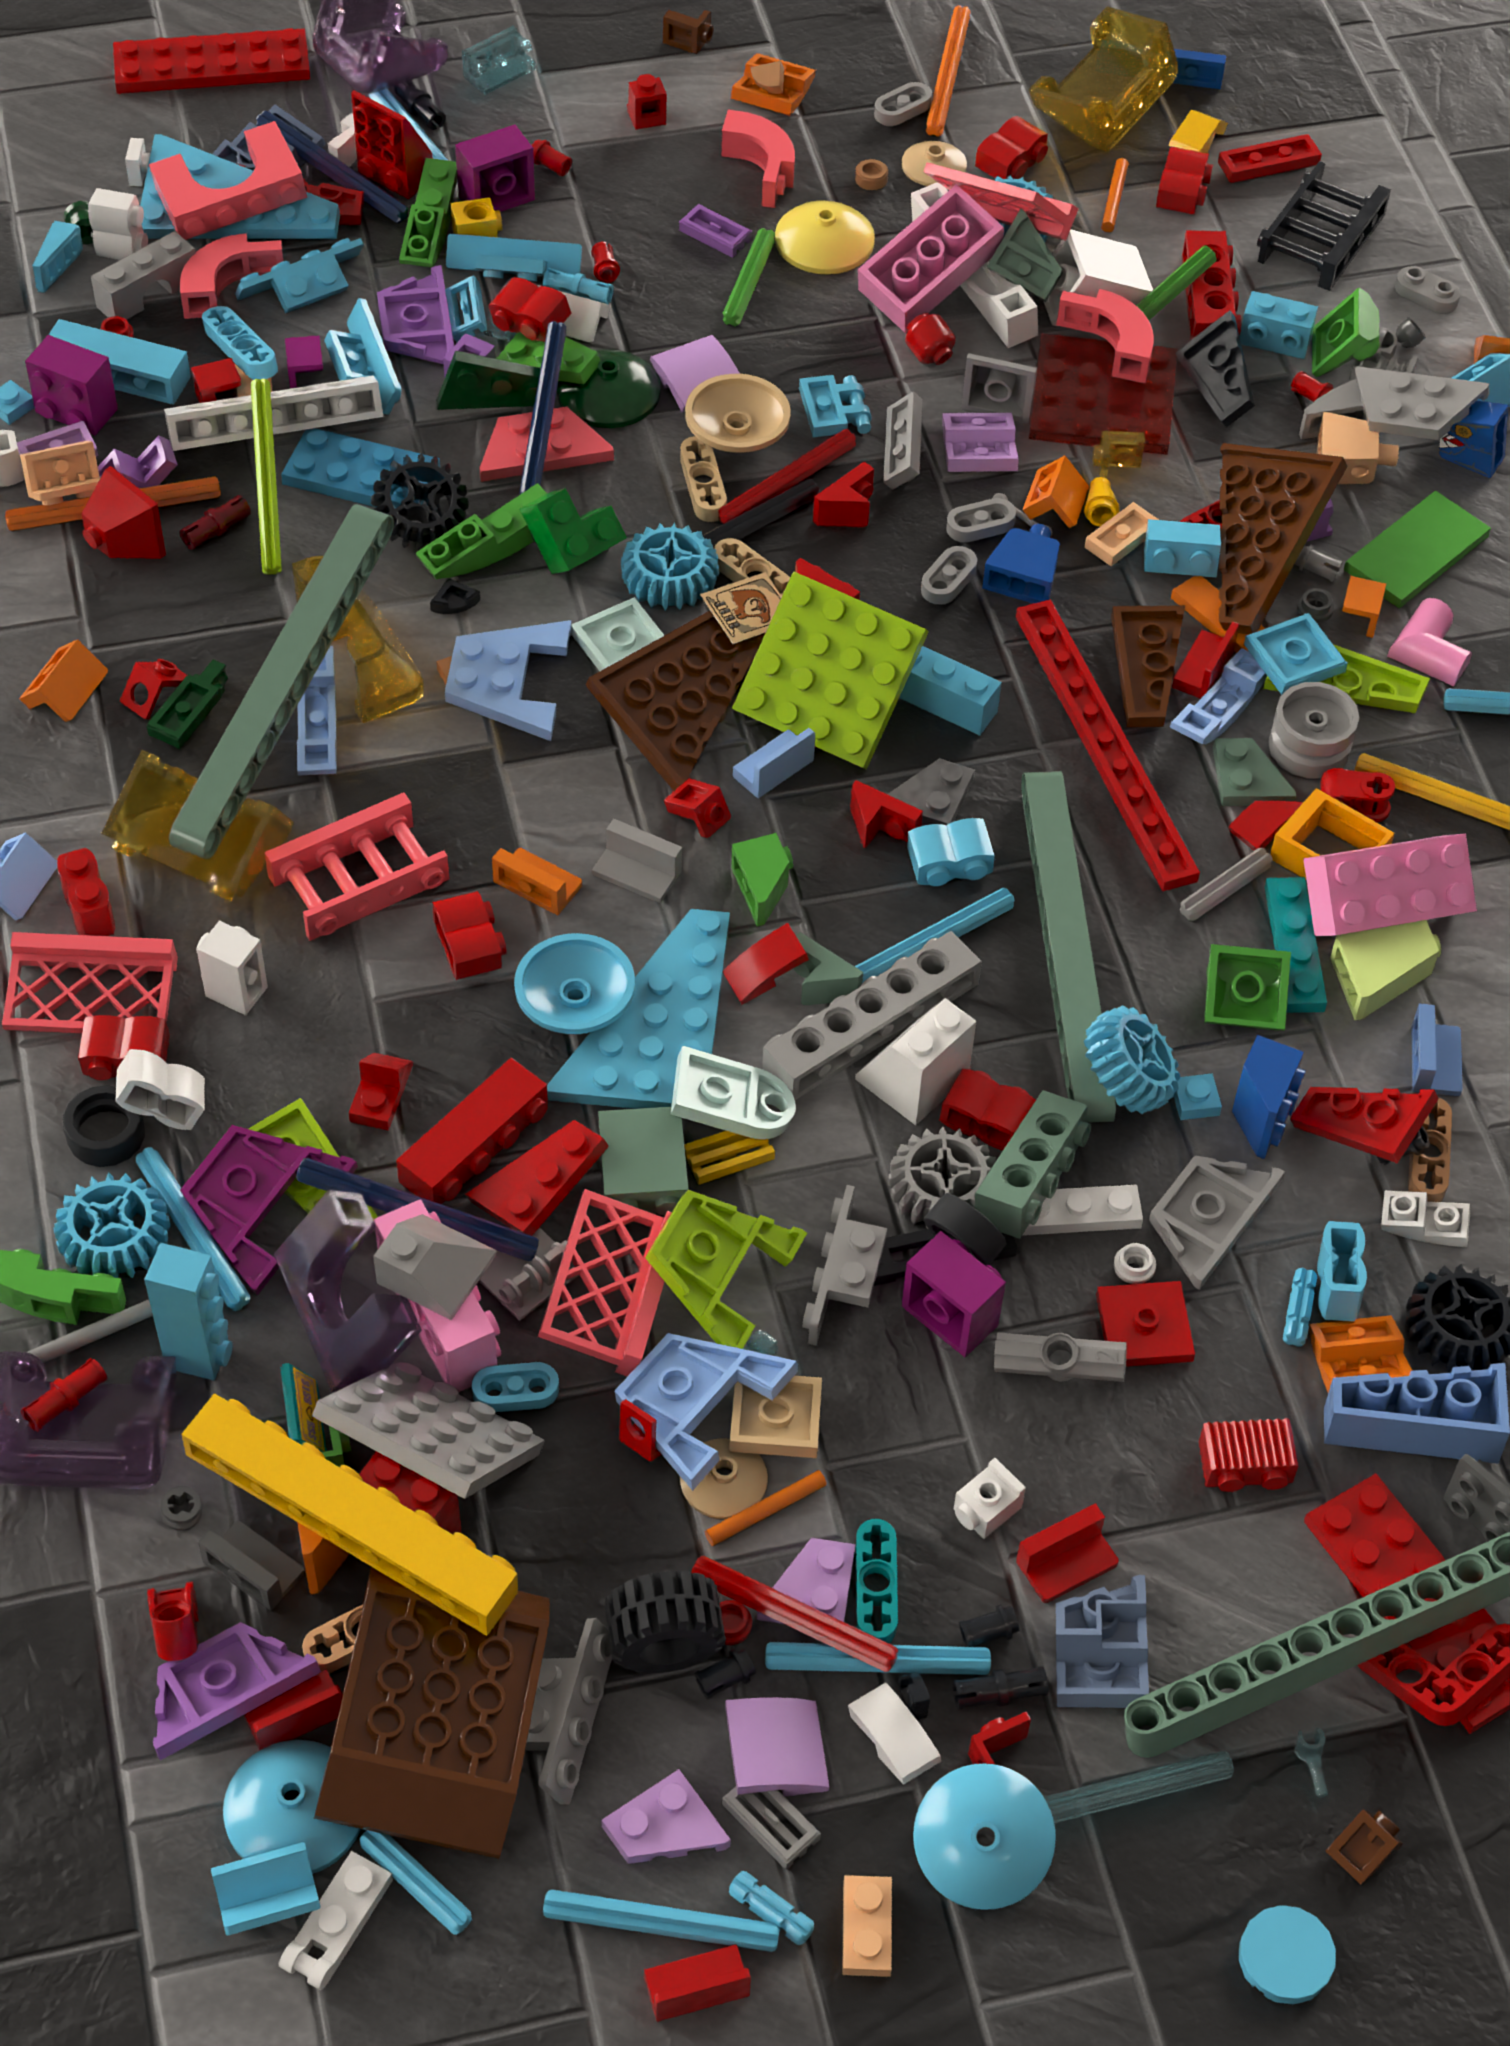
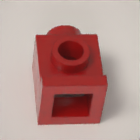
M643 74L637 78V81L628 82L627 111L635 130L666 125L667 93L660 77L655 78L653 75ZM652 109L654 110V112L642 114L641 112Z

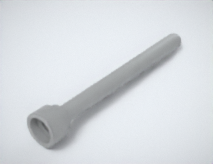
M149 1299L27 1351L18 1356L16 1364L19 1369L24 1371L32 1369L152 1317Z

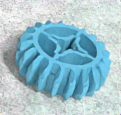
M675 522L669 528H664L660 523L656 530L646 527L643 534L635 533L632 541L627 542L623 557H621L622 579L624 584L627 585L629 594H636L638 602L648 600L650 608L657 604L662 605L665 611L668 606H676L681 610L682 605L685 603L694 607L697 599L703 600L700 594L713 590L719 575L718 554H716V549H713L711 539H704L701 531L692 533L689 525L679 529Z
M1122 1005L1117 1009L1113 1008L1110 1011H1105L1086 1029L1087 1038L1084 1040V1044L1088 1051L1085 1055L1092 1063L1090 1070L1096 1073L1099 1078L1098 1083L1104 1085L1108 1096L1113 1095L1119 1106L1125 1105L1131 1113L1138 1111L1143 1114L1162 1107L1179 1090L1177 1081L1181 1078L1180 1073L1176 1070L1179 1065L1178 1061L1172 1056L1174 1050L1166 1043V1036H1162L1158 1031L1157 1024H1151L1146 1014L1140 1015L1134 1007L1128 1009Z
M108 1172L106 1181L98 1182L91 1176L89 1187L85 1188L76 1184V1196L64 1195V1208L57 1209V1223L54 1224V1234L57 1239L58 1251L64 1256L70 1268L77 1266L80 1274L87 1275L90 1272L93 1275L105 1273L118 1278L119 1273L126 1272L127 1275L133 1278L135 1274L134 1268L139 1266L148 1270L150 1265L149 1258H154L160 1243L167 1244L168 1242L167 1231L170 1228L169 1216L166 1215L168 1212L166 1203L163 1199H159V1194L154 1187L147 1188L142 1178L132 1183L131 1178L125 1173L120 1180H114V1177ZM136 1213L145 1219L141 1229L134 1225L133 1217ZM84 1225L90 1228L91 1237L87 1242L80 1237V1232Z

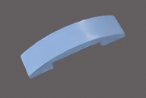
M333 646L329 647L298 703V775L336 774L337 715Z
M1241 648L1224 666L1221 678L1195 706L1189 703L1171 722L1170 728L1201 744L1212 742L1224 733L1245 710L1265 682L1266 673L1251 653Z

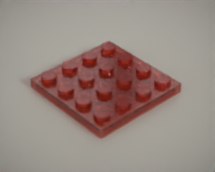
M1041 333L1029 439L1168 455L1177 348L1153 346L1146 383L1112 377L1115 349L1109 341Z

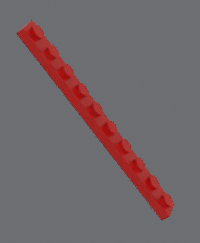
M1051 599L1018 607L1016 619L1162 892L1198 882L1200 871Z

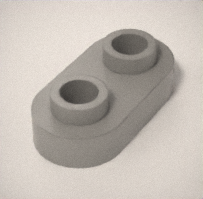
M907 83L877 98L875 101L874 117L879 123L888 127L901 124L927 111L931 107L932 90L923 83Z
M1418 266L1405 267L1398 272L1395 290L1400 296L1437 313H1450L1457 308L1460 289L1451 281L1445 280Z
M1001 498L988 499L954 508L947 516V534L959 542H972L1006 533L1014 527L1016 509L1011 502Z
M954 546L946 549L923 575L921 584L922 596L933 604H947L953 601L976 574V554L971 549L963 546Z

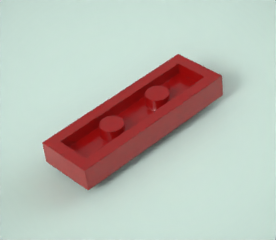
M1305 134L1219 152L1218 164L1229 182L1234 183L1316 166L1321 161L1322 154L1311 136Z

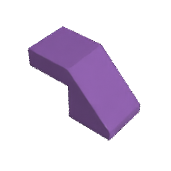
M158 435L137 459L114 448L98 466V471L101 477L105 469L112 466L136 487L145 488L158 486L178 464L170 440Z

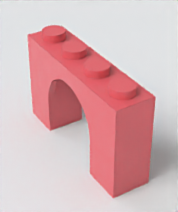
M276 121L244 131L249 155L255 169L245 181L236 186L213 189L200 185L192 178L181 153L149 164L158 195L176 232L182 238L187 240L245 220L246 218L268 212L280 206L308 198L302 172Z

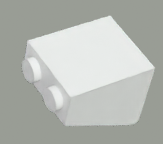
M1070 229L1066 241L1061 240L1052 254L1064 273L1048 300L1044 301L1052 325L1057 326L1059 302L1063 291L1097 297L1099 289L1118 294L1137 305L1153 291L1136 246Z
M945 998L910 1025L855 1074V1080L916 1126L947 1097L961 1070L970 1069L977 1021Z

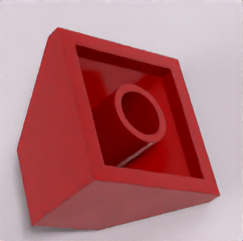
M112 466L105 469L81 513L85 529L83 530V536L86 542L93 549L98 548L109 558L161 559L166 556L158 504Z

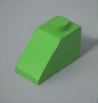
M776 833L732 844L731 869L757 927L765 925L788 886L789 869L793 868L791 852L787 846L782 847Z

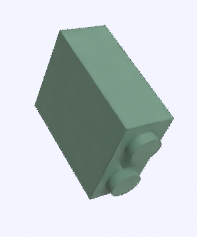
M671 1107L598 1111L599 1135L605 1139L609 1146L600 1156L603 1196L653 1214L665 1216L667 1211L673 1212L682 1195L688 1190L682 1118L671 1115Z

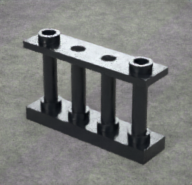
M1319 161L1311 173L1307 171L1304 174L1299 189L1271 226L1261 231L1257 241V247H1260L1258 262L1264 264L1274 250L1316 266L1317 271L1321 272L1318 287L1330 291L1385 216L1391 189L1379 185L1371 196L1366 195L1365 198L1322 181L1325 163ZM1316 194L1355 208L1359 210V213L1348 216L1311 200ZM1304 212L1344 228L1345 232L1335 235L1297 219ZM1290 231L1331 248V251L1320 254L1283 238Z

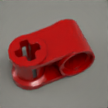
M1332 768L1323 773L1320 791L1378 823L1389 817L1391 811L1389 799L1394 794L1395 782L1390 776L1380 772L1370 773ZM1379 783L1378 791L1376 794L1374 793L1375 784ZM1374 802H1377L1376 812H1372Z
M186 1582L183 1588L157 1592L155 1588L147 1589L150 1619L159 1658L166 1661H179L192 1656L198 1649L197 1622H199L194 1582Z

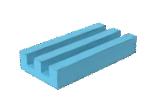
M473 275L446 288L453 339L458 342L465 334L475 336V329L477 328L481 332L487 330L481 287L477 278ZM460 292V305L463 311L465 323L463 325H461L459 308L456 293Z

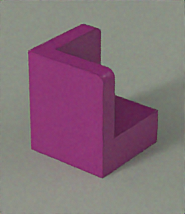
M320 335L285 338L290 389L297 388L296 373L323 371Z

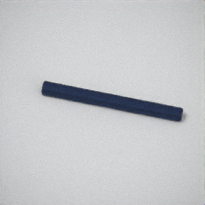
M263 111L261 115L258 114L256 126L276 121L285 141L295 148L299 157L341 186L363 191L364 201L395 223H401L404 219L406 220L408 217V207L269 111Z
M551 321L548 324L520 494L537 483L541 486L567 327L563 322Z
M303 1158L297 1170L296 1179L299 1182L388 1213L421 1199L428 1213L435 1212L442 1224L484 1245L525 1261H532L536 1255L539 1240L522 1232L309 1158Z

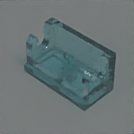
M511 26L462 51L463 77L486 95L536 70L534 60L525 53V51L532 50L533 47L526 38L517 32V28Z

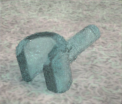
M757 1330L751 1335L743 1349L774 1356L778 1351L777 1340L766 1331Z
M1316 1728L1314 1735L1315 1745H1310L1304 1741L1303 1733L1299 1730L1295 1753L1302 1761L1307 1762L1308 1768H1310L1316 1796L1325 1797L1328 1795L1320 1759L1326 1740L1323 1730Z

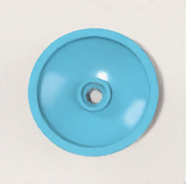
M563 934L542 941L529 950L522 958L515 973V995L524 1014L539 1026L563 1034L589 1033L612 1024L628 1009L635 992V974L632 964L625 953L608 940L589 934Z
M309 1740L283 1741L258 1751L240 1766L231 1779L225 1794L223 1819L228 1838L242 1859L305 1842L312 1874L337 1862L351 1848L360 1833V1828L314 1819L331 1747ZM289 1790L300 1792L299 1796L294 1800L283 1798L284 1794Z
M994 1764L964 1766L949 1772L939 1779L926 1793L918 1808L913 1832L914 1848L918 1863L933 1887L946 1898L959 1905L982 1910L1003 1908L1028 1896L1047 1874L1053 1859L1056 1840L1054 1820L1050 1808L1040 1791L1021 1774L1012 1769ZM983 1827H989L995 1835L994 1842L989 1846H981L976 1838L977 1832Z

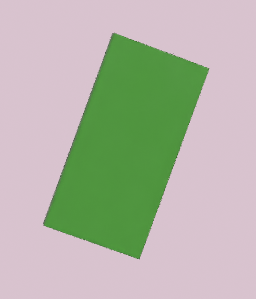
M1435 490L1345 562L1344 571L1354 577L1385 583L1386 588L1383 598L1400 609L1488 538L1491 527Z

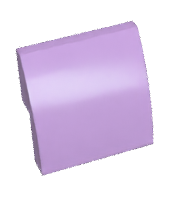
M713 335L653 355L650 358L664 389L670 388L681 412H685L686 401L690 393L702 382L720 375L740 374L728 353Z
M943 413V438L948 472L1018 471L1019 458L1015 445L1016 429L1012 413Z
M795 1698L725 1700L737 1795L782 1790L783 1796L829 1791L816 1701Z

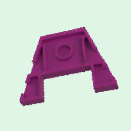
M231 1125L180 1191L251 1291L258 1295L281 1264L279 1260L248 1240V1238L295 1180L298 1167L303 1158H309L352 1174L358 1168L355 1160L346 1156H341L340 1158L323 1153L321 1149L310 1146L306 1148L284 1142L282 1138Z

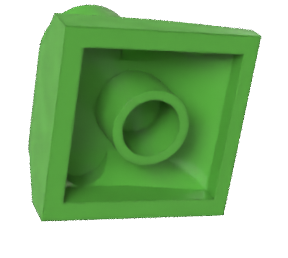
M1358 287L1314 326L1312 333V375L1316 377L1322 376L1337 369L1352 358L1363 361L1366 358H1371L1377 352L1380 346L1379 309L1374 304L1370 295Z
M1211 944L1207 966L1204 1023L1284 1031L1291 952Z

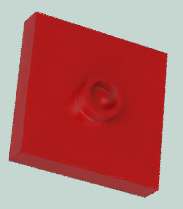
M1181 1281L1097 1287L1096 1298L1104 1341L1127 1343L1126 1367L1194 1361L1195 1350Z

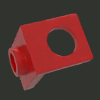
M157 659L156 662H136L120 702L143 719H149L162 688L178 687L187 675L179 670L175 664L164 659ZM139 683L144 684L148 690V699L143 705L138 704L134 697L135 687Z
M625 1399L620 1403L619 1441L652 1462L662 1455L656 1448L657 1421ZM631 1417H634L641 1423L645 1434L636 1424L632 1425Z
M1024 1712L1006 1721L1004 1718H997L985 1724L979 1733L971 1737L968 1755L972 1763L995 1765L990 1754L1027 1738L1031 1723L1028 1713Z

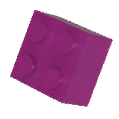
M515 124L455 144L458 197L461 201L490 197L494 211L499 210L502 212L535 200L533 147Z
M47 335L25 360L35 412L43 417L51 418L66 425L84 421L90 434L96 436L118 410L109 357Z
M940 1231L907 1262L901 1307L963 1357H966L998 1327L1006 1282L995 1268L982 1264L972 1256L968 1248L959 1240H952Z

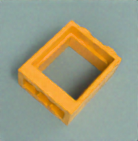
M1316 788L1275 834L1270 854L1273 858L1272 861L1300 877H1305L1306 880L1303 858L1320 855L1301 844L1317 826L1358 849L1392 844L1395 833Z

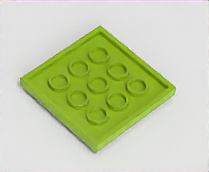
M793 571L732 709L782 732L789 729L796 736L810 728L815 732V747L867 770L929 631Z

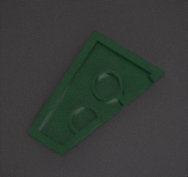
M455 350L436 400L437 410L534 406L540 368Z

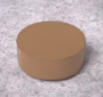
M864 160L856 166L855 181L858 186L866 190L881 189L888 182V167L879 160Z

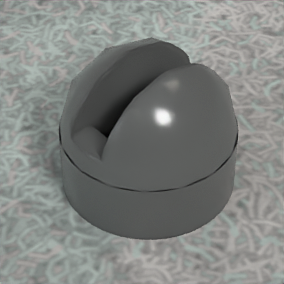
M1409 317L1396 330L1397 341L1405 348H1413L1426 338L1422 330Z

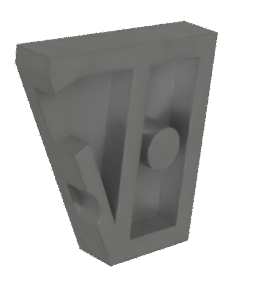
M939 758L888 793V795L922 810L923 826L931 824L948 825L955 821L974 780L975 769Z

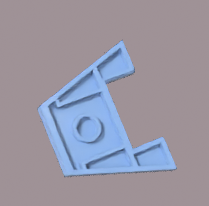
M571 620L456 636L445 688V702L551 741L556 718V703L521 700L530 652L567 656L571 635Z
M667 1333L617 1387L615 1397L619 1405L623 1400L627 1399L656 1419L657 1450L693 1491L720 1461L717 1450L690 1435L737 1382L773 1401L798 1372V1366L795 1360ZM631 1417L634 1423L645 1434L644 1428L641 1425V1423L634 1417Z

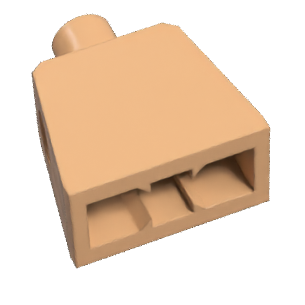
M1323 412L1318 433L1317 454L1344 457L1348 467L1338 484H1369L1374 480L1377 465H1397L1399 445L1379 443V432L1370 431L1367 421Z

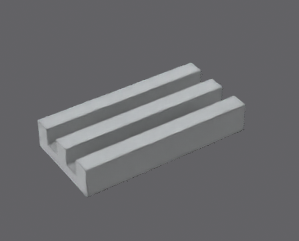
M735 1786L722 1798V1805L785 1870L793 1865V1861L797 1857H802L811 1844L814 1846L820 1840L821 1833L778 1790L761 1793L803 1835L799 1840L753 1793L737 1795ZM739 1797L785 1842V1844L789 1847L788 1850H786L768 1832V1830L737 1800Z

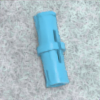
M548 268L543 278V286L551 287L558 291L608 305L612 300L613 284L594 281L586 278L585 274L582 273L574 275Z

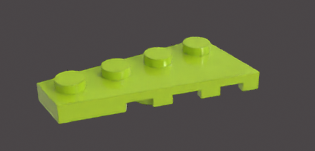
M1334 645L1347 662L1346 671L1319 682L1336 686L1347 693L1355 704L1410 713L1417 712L1428 688L1430 678ZM1267 676L1264 689L1278 691Z
M301 1098L248 1128L282 1138L284 1142L305 1148L307 1146L321 1149L323 1153L339 1157ZM296 1178L284 1192L345 1247L375 1230L374 1219L378 1216L371 1206L339 1195L334 1196L328 1191L299 1182Z

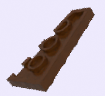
M1185 605L1113 606L1111 619L1127 727H1164Z

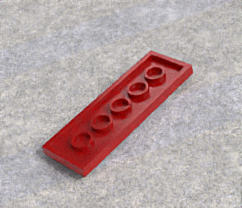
M305 28L233 34L222 33L205 36L191 35L177 38L160 37L149 40L113 42L117 94L311 80Z
M1376 1473L1310 1511L1304 1519L1306 1526L1362 1597L1446 1560ZM1433 1598L1423 1599V1600L1431 1601V1602L1437 1601V1600H1435V1599H1433ZM1483 1608L1405 1644L1443 1671L1490 1628L1498 1624L1487 1610ZM1385 1616V1617H1383V1618L1389 1619V1620L1397 1619V1618L1394 1617V1616ZM1499 1644V1645H1498V1652L1501 1651V1650H1502L1503 1648H1505V1647H1503V1646H1501V1645ZM1474 1667L1469 1668L1462 1675L1470 1681H1481L1488 1676V1673L1481 1668ZM1510 1677L1460 1721L1469 1734L1510 1709ZM1449 1699L1448 1701H1446V1702L1449 1703L1450 1705L1453 1704V1700H1452V1699Z

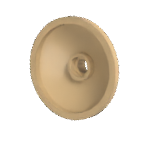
M725 374L710 378L693 389L685 405V419L690 431L703 443L725 452L748 453L766 448L777 442L785 434L790 423L791 409L784 393L771 382L747 374Z

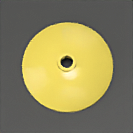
M813 201L799 205L788 211L780 219L775 230V244L780 255L794 267L815 274H838L850 271L863 264L869 258L874 248L875 234L868 219L854 208L834 201Z

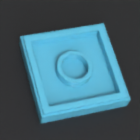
M1309 613L1245 637V647L1281 695L1290 687L1300 683L1319 682L1346 671L1347 662Z

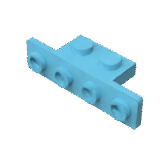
M461 234L448 235L446 267L449 269L483 271V277L503 279L504 273L517 274V278H523L528 281H537V276H544L548 268L574 275L581 272L582 246L580 244Z
M345 238L334 243L331 246L332 249L321 253L318 249L310 251L303 255L300 261L290 264L289 261L278 263L270 269L271 272L259 275L258 272L251 273L240 280L235 296L237 300H242L274 288L285 313L346 291L349 285L338 263L358 256L364 244L361 238L353 241Z
M358 298L347 320L350 333L329 330L324 341L339 381L373 375L378 381L383 414L389 415L394 404L401 397V384L398 382L366 299Z

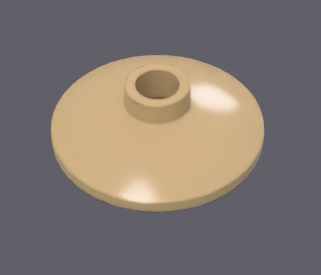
M940 141L917 143L908 148L902 157V169L906 176L924 186L937 182L923 172L927 162L961 172H966L967 168L964 154L955 146Z
M727 1438L704 1442L718 1451L720 1461L693 1491L680 1477L681 1490L687 1502L696 1511L715 1519H727L761 1501L765 1495L768 1483L767 1468L761 1456L753 1453L729 1452L730 1439ZM727 1468L732 1470V1472L728 1475H720L716 1470Z

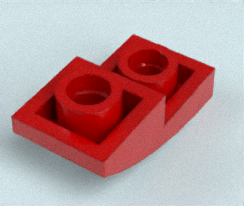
M786 923L744 951L722 972L741 1005L776 987L775 978L809 959L790 925Z

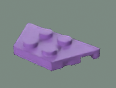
M438 265L432 267L431 275L417 281L412 276L403 280L397 286H390L377 292L382 338L386 351L444 364L443 358L454 347L442 266Z
M240 1622L199 1644L197 1651L192 1656L179 1661H167L158 1666L157 1686L160 1693L156 1698L155 1716L158 1720L157 1737L153 1738V1746L160 1761L319 1674L321 1671L317 1660L308 1653L305 1657L299 1656L289 1651L284 1642L273 1637L262 1636L256 1629Z

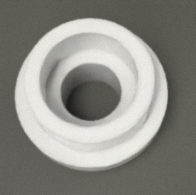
M1128 1244L1121 1248L1115 1256L1114 1270L1117 1276L1127 1283H1145L1155 1273V1257L1151 1250L1143 1244ZM1135 1263L1141 1268H1133L1128 1264Z

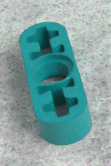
M870 1519L860 1525L856 1535V1628L890 1643L896 1635L898 1624L897 1537L894 1528L887 1521ZM871 1535L880 1536V1541L882 1542L880 1559L872 1560ZM873 1573L882 1574L887 1578L889 1586L883 1591L874 1592L865 1586L864 1579ZM881 1605L882 1631H873V1625L870 1624L873 1606Z

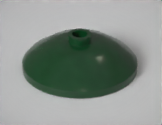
M597 350L600 358L598 368L585 384L558 381L557 398L561 407H568L586 424L598 428H620L637 423L652 413L660 399V380L653 367L640 357L620 350Z

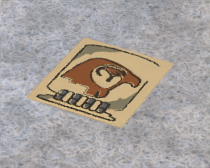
M766 572L700 594L732 644L766 633L782 597Z

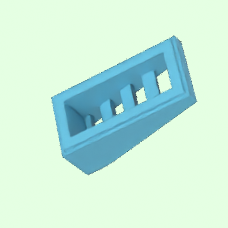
M59 221L52 223L32 265L38 292L45 293L82 252L83 244L78 225Z

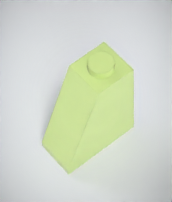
M1427 920L1336 935L1330 959L1354 1020L1365 1018L1430 976L1437 957L1441 955V944L1438 936L1432 934Z

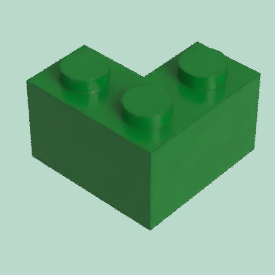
M566 488L547 493L519 509L551 574L569 571L627 538L611 505L594 509L580 517Z

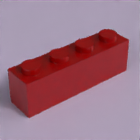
M510 1058L396 1159L399 1183L414 1195L438 1204L454 1199L466 1181L474 1174H481L499 1151L503 1148L508 1149L518 1139L520 1132L531 1122L537 1123L545 1115L548 1109L547 1084L513 1058Z

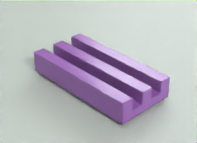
M700 204L679 221V231L732 258L737 254V249L741 251L744 248V242L749 243L752 240L751 230Z

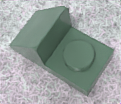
M799 932L796 935L809 959L793 968L798 975L806 978L802 983L801 1004L831 1003L835 998L841 995L846 996L862 985L863 972L803 933Z

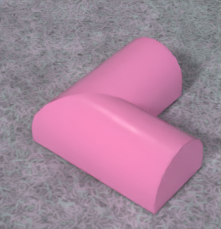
M1427 598L1421 602L1397 637L1387 657L1454 687L1469 665L1472 652L1443 640V637L1452 625L1453 613L1451 608L1443 601Z

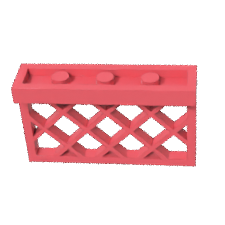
M927 162L923 171L948 190L957 184L1000 223L1011 225L1019 210L1022 209L1026 212L1039 234L1064 241L1068 237L1078 212V208L1073 204L1044 197L1038 192Z
M12 932L10 947L13 954L2 1019L4 1030L82 1033L85 1018L93 1016L92 1014L109 1001L120 1012L117 1017L125 1019L132 1017L150 1003L158 1012L157 1017L166 1019L167 1022L173 971H176L178 961L173 939ZM22 966H39L45 972L43 976L29 986L20 979ZM68 968H79L85 976L69 988L57 977ZM108 969L119 970L125 978L109 990L97 979ZM148 971L163 972L162 982L149 992L137 981ZM50 981H53L63 993L47 1005H44L34 993ZM92 982L103 995L87 1007H84L74 995ZM132 984L143 997L125 1009L115 996ZM18 987H20L23 990L19 994ZM160 995L159 1003H158V1002L155 1000V998ZM28 998L40 1009L28 1019L14 1018L15 1008ZM67 1000H70L80 1011L70 1020H58L52 1014L54 1010Z
M585 1189L579 1202L538 1337L617 1365L615 1372L628 1377L642 1361L665 1282L645 1257L672 1212L667 1211L666 1215L661 1217ZM588 1206L604 1210L611 1222L594 1228L586 1214ZM637 1222L651 1228L647 1238L634 1243L624 1225ZM583 1226L586 1232L580 1234L581 1228ZM616 1229L625 1247L609 1253L599 1235ZM591 1240L600 1257L583 1263L575 1249L576 1245ZM642 1248H644L643 1255L639 1251ZM630 1254L638 1267V1272L624 1278L614 1260ZM572 1261L574 1268L569 1270ZM605 1264L615 1282L598 1289L589 1270ZM580 1275L589 1293L572 1299L564 1283L565 1280ZM634 1283L633 1289L631 1291L628 1285ZM619 1289L628 1306L626 1309L613 1314L603 1296ZM560 1297H561V1299H562V1301H563L564 1303L561 1304V1305H558L559 1299H560ZM594 1300L604 1318L587 1325L578 1306ZM569 1311L579 1329L567 1333L551 1327L554 1316ZM621 1319H623L622 1326L618 1323ZM609 1325L617 1339L615 1349L598 1344L592 1332Z

